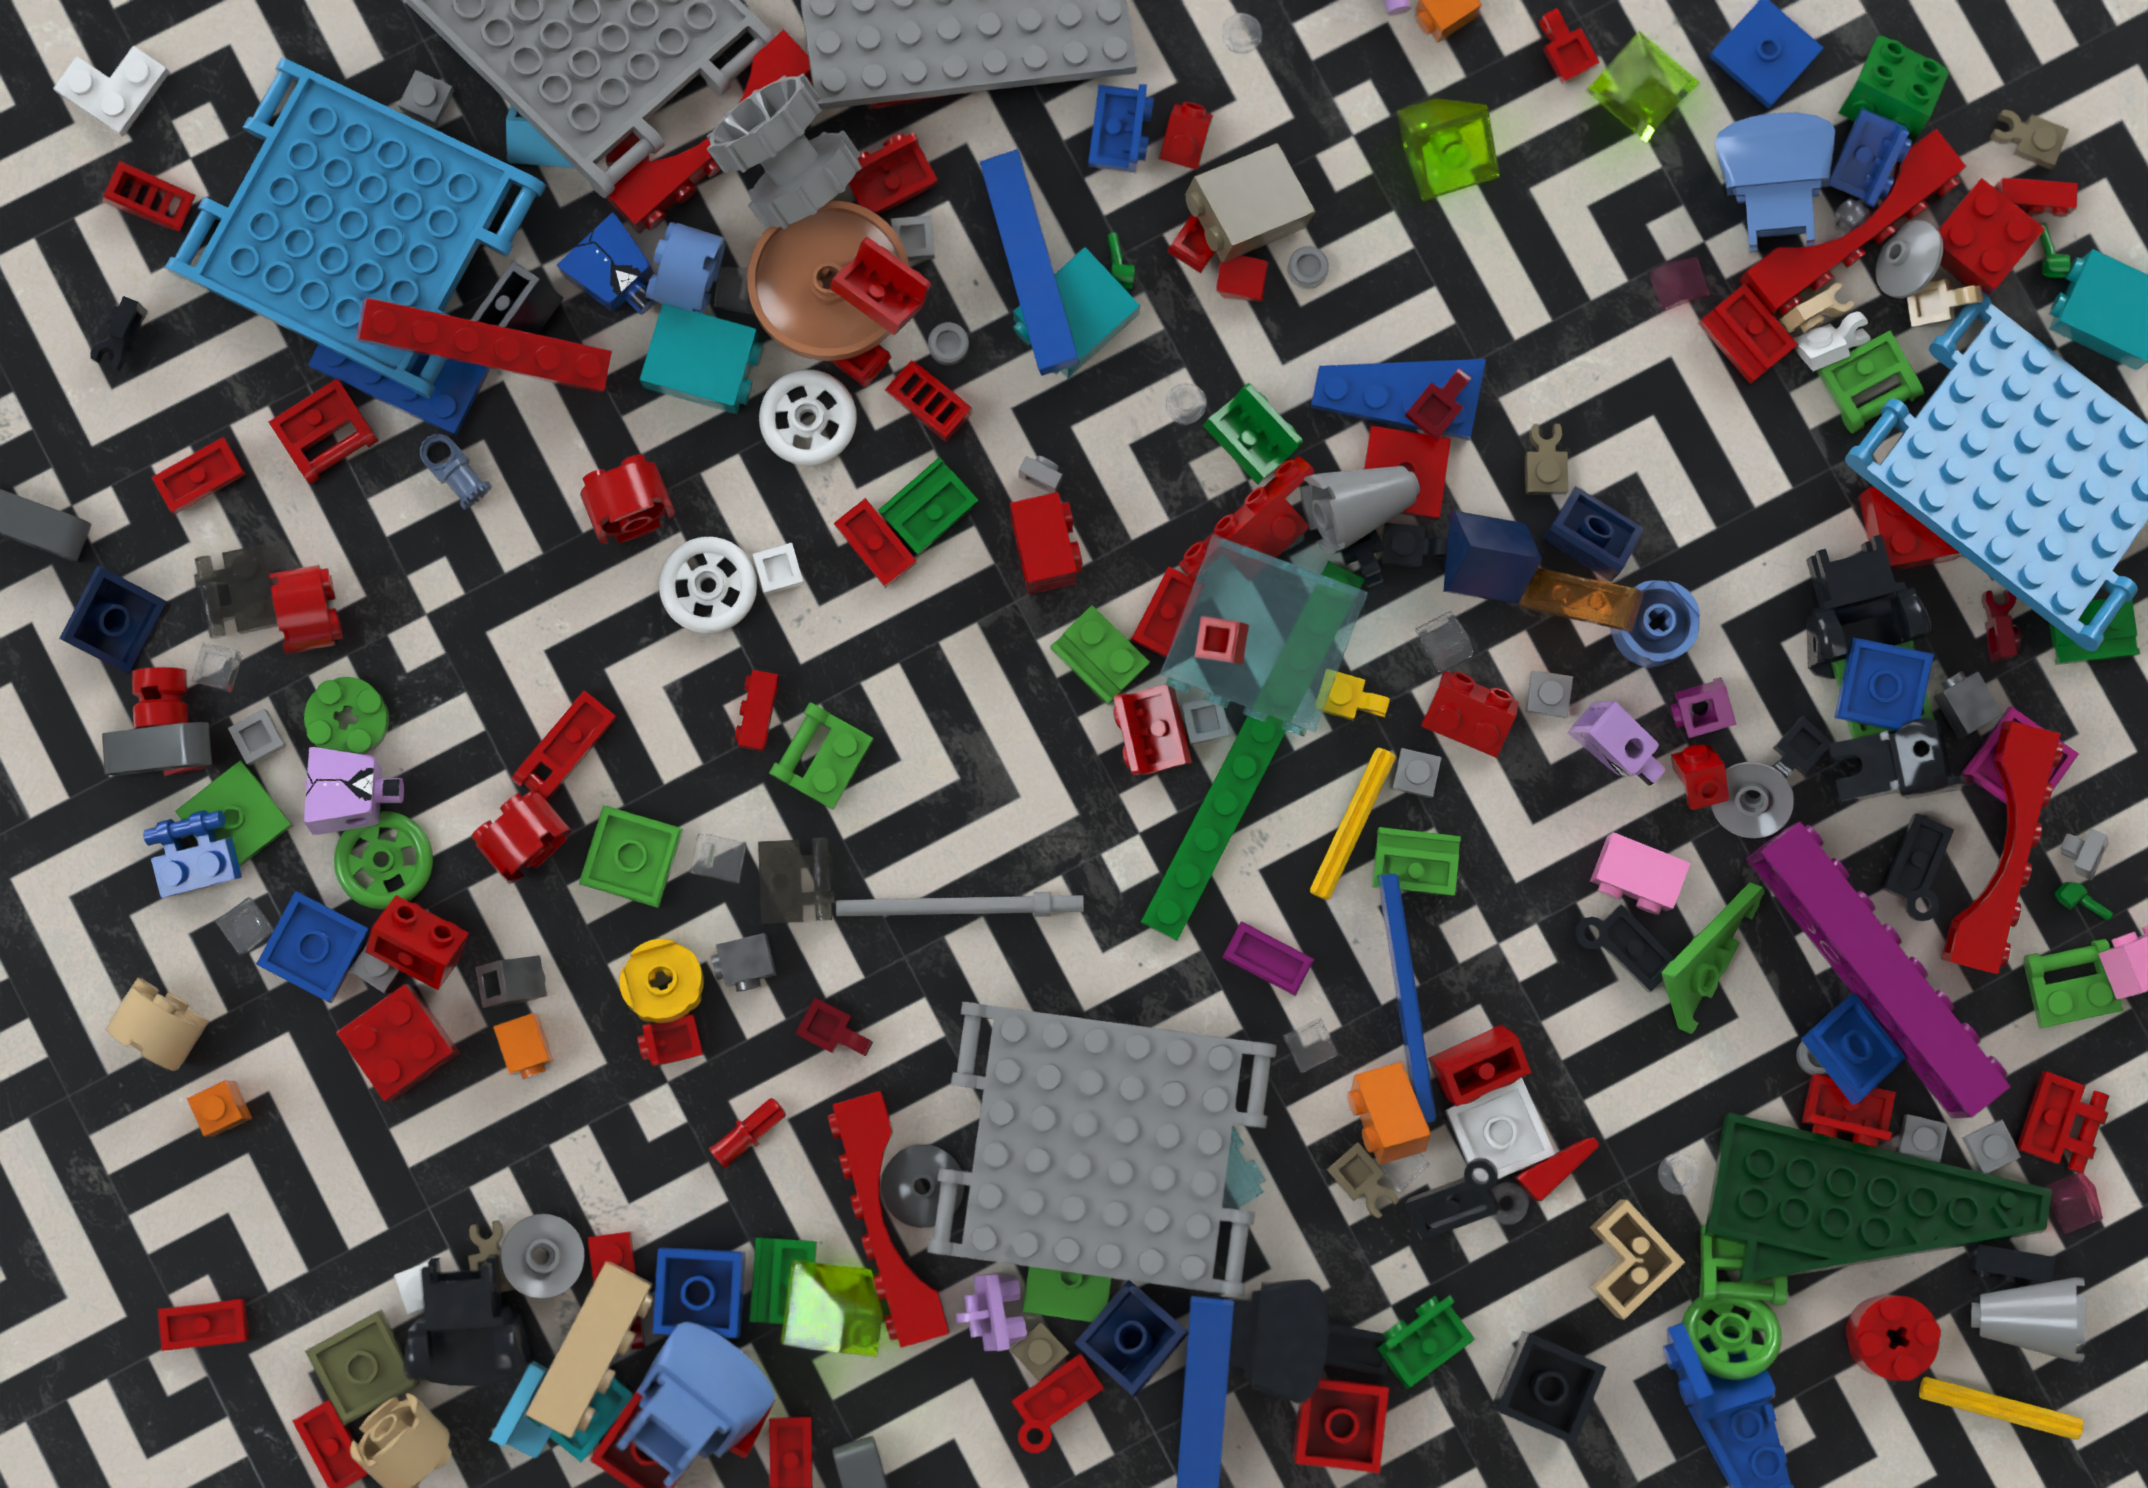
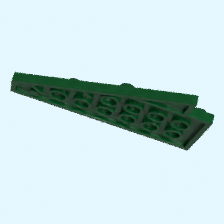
M1728 1112L1724 1116L1704 1235L1745 1245L1739 1283L1747 1284L2042 1233L2047 1229L2052 1189Z

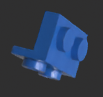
M1139 84L1138 90L1107 85L1098 86L1088 167L1136 173L1137 161H1146L1149 137L1141 136L1143 121L1151 122L1154 98L1146 97L1147 85Z
M1861 108L1830 173V186L1865 200L1867 205L1872 207L1875 206L1878 198L1884 200L1894 180V177L1889 176L1896 161L1903 162L1911 146L1912 140L1907 138L1909 135L1907 127Z

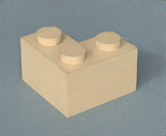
M1619 1199L1590 1227L1618 1258L1588 1286L1616 1318L1623 1320L1627 1318L1685 1263L1628 1200Z

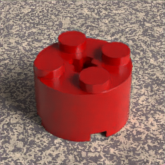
M642 454L626 458L622 461L621 466L607 472L604 469H599L583 477L585 486L580 492V497L597 539L601 543L608 544L606 537L616 536L618 543L642 537L661 527L659 518L667 513L670 519L675 513L656 464L646 462Z
M320 565L269 574L273 584L271 592L279 632L283 631L285 642H282L286 655L335 646V640L343 639L341 622L336 608H329L328 601L334 600L336 597L328 568L321 569Z
M532 790L523 797L520 793H517L508 799L500 807L504 814L493 823L491 820L483 823L472 833L471 837L475 840L476 847L507 884H512L525 876L520 871L522 868L533 866L536 869L551 857L566 842L568 838L565 835L570 834L572 830L542 794Z
M1884 1294L1866 1299L1856 1306L1847 1321L1846 1337L1852 1359L1861 1369L1874 1376L1903 1381L1911 1380L1921 1375L1934 1362L1939 1350L1941 1329L1931 1312L1920 1302L1905 1296ZM1889 1329L1896 1331V1336L1899 1338L1896 1345L1890 1344L1891 1339L1886 1336Z

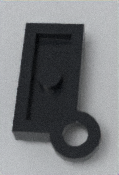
M1918 813L1913 814L1882 890L1906 899L1905 908L1908 915L1912 919L1922 922L1932 919L1939 911L1938 897L1929 889L1954 829ZM1919 897H1923L1929 902V909L1925 913L1919 912L1915 907V902Z
M1621 904L1603 921L1597 917H1587L1581 920L1575 928V938L1580 946L1589 950L1598 949L1602 946L1648 993L1663 980L1661 972L1675 959ZM1592 925L1599 930L1597 940L1589 941L1586 939L1584 930L1587 926Z
M1475 1158L1466 1166L1464 1178L1408 1198L1406 1206L1422 1240L1499 1212L1501 1207L1492 1190L1498 1178V1171L1493 1162L1485 1158ZM1484 1169L1488 1173V1179L1486 1181L1477 1180L1473 1174L1474 1170Z

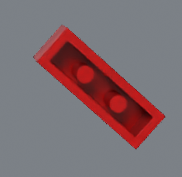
M2002 178L1996 184V189L2023 211H2028L2030 215H2041L2043 212L2053 213V216L2066 217L2077 208L2078 183Z
M752 670V675H747L744 690L748 691L747 700H742L739 715L743 716L742 725H737L734 740L738 741L739 748L765 752L779 683L778 674Z

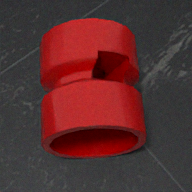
M154 667L132 671V694L139 698V703L133 706L134 729L189 723L188 704L181 701V697L187 693L186 669Z

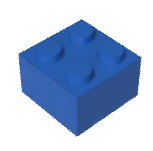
M658 1248L653 1334L671 1335L679 1324L689 1322L701 1325L721 1337H740L746 1252Z

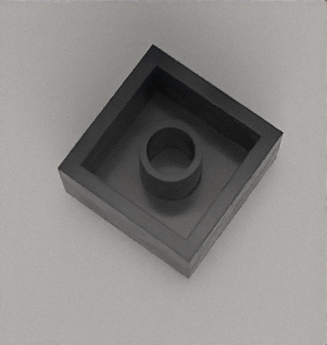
M1522 1331L1490 1408L1575 1445L1606 1366L1531 1333Z

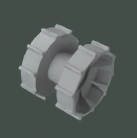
M804 73L798 77H786L784 75L779 80L759 90H754L749 97L740 102L731 111L724 114L725 117L718 123L713 132L707 135L711 144L707 150L724 174L730 170H741L744 173L748 168L759 163L765 169L764 175L747 192L752 200L748 207L765 230L771 226L786 229L790 224L811 214H816L818 209L831 201L839 193L844 192L846 185L852 180L856 172L862 169L857 160L861 154L844 130L838 134L823 132L820 136L809 141L804 135V130L815 116L822 112L817 103L821 97Z

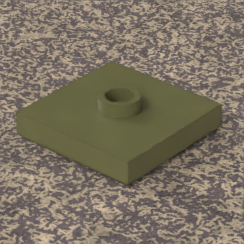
M382 1310L305 1350L343 1425L350 1423L379 1407L387 1400L397 1397L420 1384L419 1380H409L405 1377V1353Z

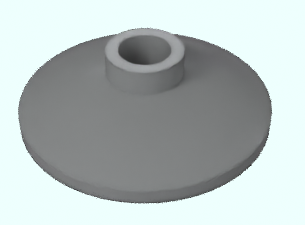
M1911 221L1899 227L1886 240L1876 263L1877 283L1884 293L1893 298H1907L1921 291L1932 280L1939 268L1943 255V240L1939 230L1926 221Z
M1743 762L1727 768L1725 771L1729 800L1711 805L1718 822L1731 833L1746 838L1766 837L1783 828L1790 819L1794 806L1793 791L1784 775L1775 768L1759 762ZM1748 790L1758 791L1761 794V796L1758 798H1751L1746 794V792Z
M537 1214L526 1217L516 1223L504 1238L500 1252L502 1271L511 1286L526 1296L550 1298L560 1295L576 1282L584 1264L582 1240L575 1228L560 1217L549 1214ZM538 1248L544 1249L547 1253V1260L542 1265L535 1263L533 1260V1253Z

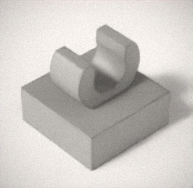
M2091 829L2086 841L2074 835L2066 834L2060 849L2062 850L2061 854L2076 860L2074 865L2076 875L2092 881L2109 843L2107 834Z

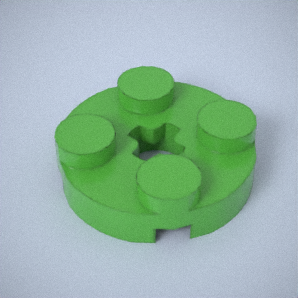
M339 677L322 682L311 695L305 708L304 724L309 740L318 748L364 755L379 746L385 738L389 726V712L382 696L373 686L358 678ZM346 707H351V713L357 717L356 724L350 723L347 726V730L340 729L341 722L336 720L338 712H344Z

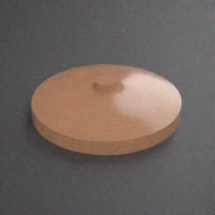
M831 200L818 209L816 214H811L792 223L786 229L771 226L763 232L750 257L747 286L754 313L763 329L775 342L788 351L805 358L835 361L861 355L879 345L891 334L829 289L832 279L856 257L860 243L866 237L886 248L892 255L909 266L908 257L900 238L885 220L860 205Z

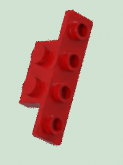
M1300 456L1294 460L1291 459L1284 462L1276 470L1275 477L1264 487L1253 490L1246 497L1245 504L1233 515L1229 514L1223 517L1215 525L1214 532L1203 542L1193 544L1185 552L1184 559L1178 564L1179 567L1192 580H1195L1224 554L1248 582L1251 581L1309 528L1307 523L1285 498L1304 482L1305 477L1312 475L1315 470Z

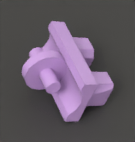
M999 1274L974 1276L976 1294L965 1296L967 1312L955 1314L956 1323L969 1322L971 1337L982 1336L984 1351L1010 1349L1009 1344L1027 1338L1023 1317L1005 1318L1003 1302L1020 1299L1021 1293L1018 1278L999 1277Z

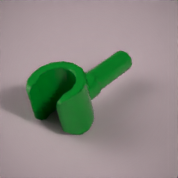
M2040 223L2045 228L2039 236L2044 253L2042 272L2049 278H2065L2066 273L2070 271V256L2068 254H2055V247L2053 246L2046 223Z
M1116 232L1109 233L1112 276L1123 288L1132 289L1135 265L1122 264L1118 234Z
M2065 882L2054 893L2057 900L2070 910L2080 902L2084 907H2087L2107 921L2113 915V912L2087 895L2086 888L2080 883Z

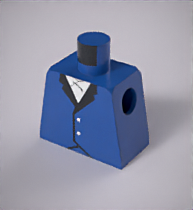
M613 212L557 264L561 274L568 281L612 312L616 311L627 301L642 315L655 304L654 300L646 298L647 287L644 285L654 274L652 267Z

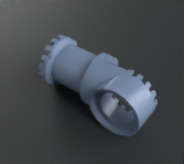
M440 433L432 434L422 442L420 458L441 484L447 483L460 498V506L464 510L473 506L475 501L479 502L478 496L483 498L491 490L492 485L488 481L483 482L468 465L469 459L447 435L445 436ZM435 443H445L450 447L451 451L447 462L437 465L429 461V448Z

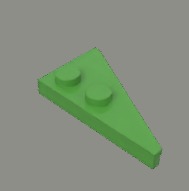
M1750 882L1661 972L1678 1029L1690 1034L1695 1031L1698 1023L1693 1020V1014L1702 997L1712 998L1717 989L1720 977L1725 973L1740 944L1733 937L1743 917L1753 919L1760 900L1765 893L1762 886Z

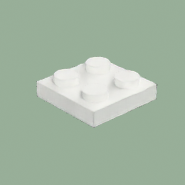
M1522 1078L1517 1079L1511 1085L1499 1087L1486 1093L1474 1102L1458 1107L1453 1106L1444 1110L1467 1164L1475 1158L1488 1159L1497 1168V1179L1555 1155ZM1484 1169L1474 1170L1473 1174L1477 1180L1486 1181L1488 1179V1173Z

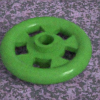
M380 811L379 823L374 826L345 830L338 840L334 853L335 874L344 892L351 899L365 907L381 910L387 908L395 895L409 902L413 900L427 884L433 865L432 848L422 828L407 816L390 811ZM380 828L398 830L396 841L379 840ZM359 838L370 843L365 849L362 858L351 854ZM414 847L416 864L404 866L402 849ZM386 852L390 858L388 865L378 867L375 861L377 855ZM362 868L370 877L374 878V881L367 888H364L354 877ZM400 874L405 885L396 891L388 892L384 882Z
M1698 1297L1688 1307L1681 1322L1687 1330L1704 1371L1720 1378L1738 1380L1756 1376L1765 1371L1774 1362L1781 1348L1782 1333L1779 1321L1772 1309L1762 1300L1716 1298L1715 1302L1701 1301L1700 1297ZM1734 1306L1751 1312L1749 1319L1746 1320L1739 1314L1731 1313ZM1709 1310H1713L1720 1316L1711 1326L1701 1320L1702 1316ZM1752 1330L1765 1332L1764 1345L1751 1343ZM1734 1333L1738 1338L1730 1339L1725 1337L1724 1334ZM1710 1337L1712 1344L1717 1348V1350L1708 1353L1700 1343L1701 1340ZM1745 1352L1747 1361L1730 1362L1728 1354Z

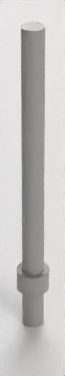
M1034 892V896L836 900L837 916L1034 913V917H1051V912H1084L1083 895L1051 896L1050 892Z

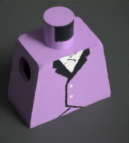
M1616 701L1593 702L1567 732L1618 776H1633L1636 774L1643 782L1650 786L1665 771V767L1652 756L1659 746L1658 742Z
M309 747L304 823L313 835L374 826L379 823L380 803L403 802V779L382 778V768L376 758L349 752Z

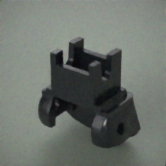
M1881 534L1871 537V541L1861 545L1863 554L1830 562L1825 548L1816 551L1815 555L1806 559L1820 607L1813 609L1812 616L1805 620L1807 626L1808 669L1814 676L1835 679L1831 663L1846 659L1850 638L1854 637L1893 646L1913 641L1915 650L1918 651L1921 648L1922 639L1932 633L1930 617L1922 601L1917 596L1915 587L1908 589L1904 581L1895 583Z
M1933 719L1911 720L1904 723L1893 734L1885 731L1879 734L1829 744L1831 758H1836V761L1860 758L1863 763V768L1859 774L1836 780L1840 801L1845 800V803L1893 793H1901V796L1905 799H1912L1957 791L1975 785L1973 775L1952 777L1942 727ZM1930 746L1929 753L1924 757H1920L1921 750L1924 747Z
M490 1254L487 1257V1263H482L480 1266L481 1270L441 1272L440 1258H431L428 1261V1267L421 1269L425 1317L417 1319L407 1331L408 1341L404 1358V1374L407 1379H426L430 1382L450 1386H479L499 1383L517 1377L528 1369L535 1357L522 1322L521 1312L512 1311L511 1305L502 1306L498 1254Z
M1311 1279L1262 1282L1261 1290L1252 1292V1299L1207 1294L1199 1295V1297L1234 1300L1229 1367L1244 1369V1378L1252 1381L1251 1389L1298 1404L1310 1398L1317 1388L1323 1372L1328 1347L1326 1300L1318 1284Z

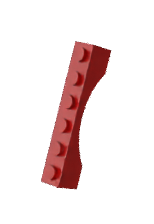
M784 29L754 55L751 75L739 103L749 97L754 90H759L779 80L784 75L786 77H798L804 73L813 86L808 55ZM705 139L697 146L676 156L656 161L639 162L614 185L615 190L606 197L607 200L638 234H641L646 228L649 231L653 230L666 218V210L676 202L679 204L684 203L697 190L695 185L706 175L712 177L721 170L707 150L711 145L709 139Z
M1935 129L1909 149L1902 163L1898 161L1895 163L1892 176L1894 180L1888 195L1875 213L1861 226L1843 237L1820 245L1800 248L1778 247L1748 269L1739 279V282L1742 285L1745 283L1772 315L1778 311L1783 316L1803 301L1799 295L1811 287L1816 292L1834 278V275L1831 273L1833 269L1841 263L1846 268L1850 267L1866 254L1863 250L1865 245L1873 239L1879 245L1898 230L1894 225L1904 216L1911 221L1927 209L1929 205L1925 200L1937 192L1940 197H1943L1961 183L1957 176L1967 166L1941 133Z
M371 298L363 300L355 341L480 365L596 393L605 390L612 354L611 350Z
M2013 721L2002 722L1992 761L2001 779L2007 806V830L2004 849L1996 871L1985 889L1965 910L1951 919L1941 957L1942 960L1994 974L1999 973L2000 966H2006L2011 951V944L2007 943L2010 927L2017 925L2021 913V904L2017 903L2020 888L2026 887L2031 875L2032 865L2027 863L2031 847L2037 846L2042 832V824L2038 823L2041 807L2048 805L2052 794V784L2048 783L2052 767L2058 766L2062 755L2063 745L2058 743L2060 733Z
M878 1091L833 1104L834 1114L827 1115L833 1138H842L846 1154L839 1155V1160L845 1180L853 1178L857 1194L850 1196L855 1217L857 1220L864 1218L868 1234L861 1236L867 1259H876L880 1275L873 1276V1281L879 1301L887 1299L891 1315L884 1317L890 1341L898 1339L900 1348L947 1335L950 1333L939 1292L924 1282L905 1263L894 1246L884 1222L880 1201V1172L885 1150L892 1136L893 1129L883 1093Z

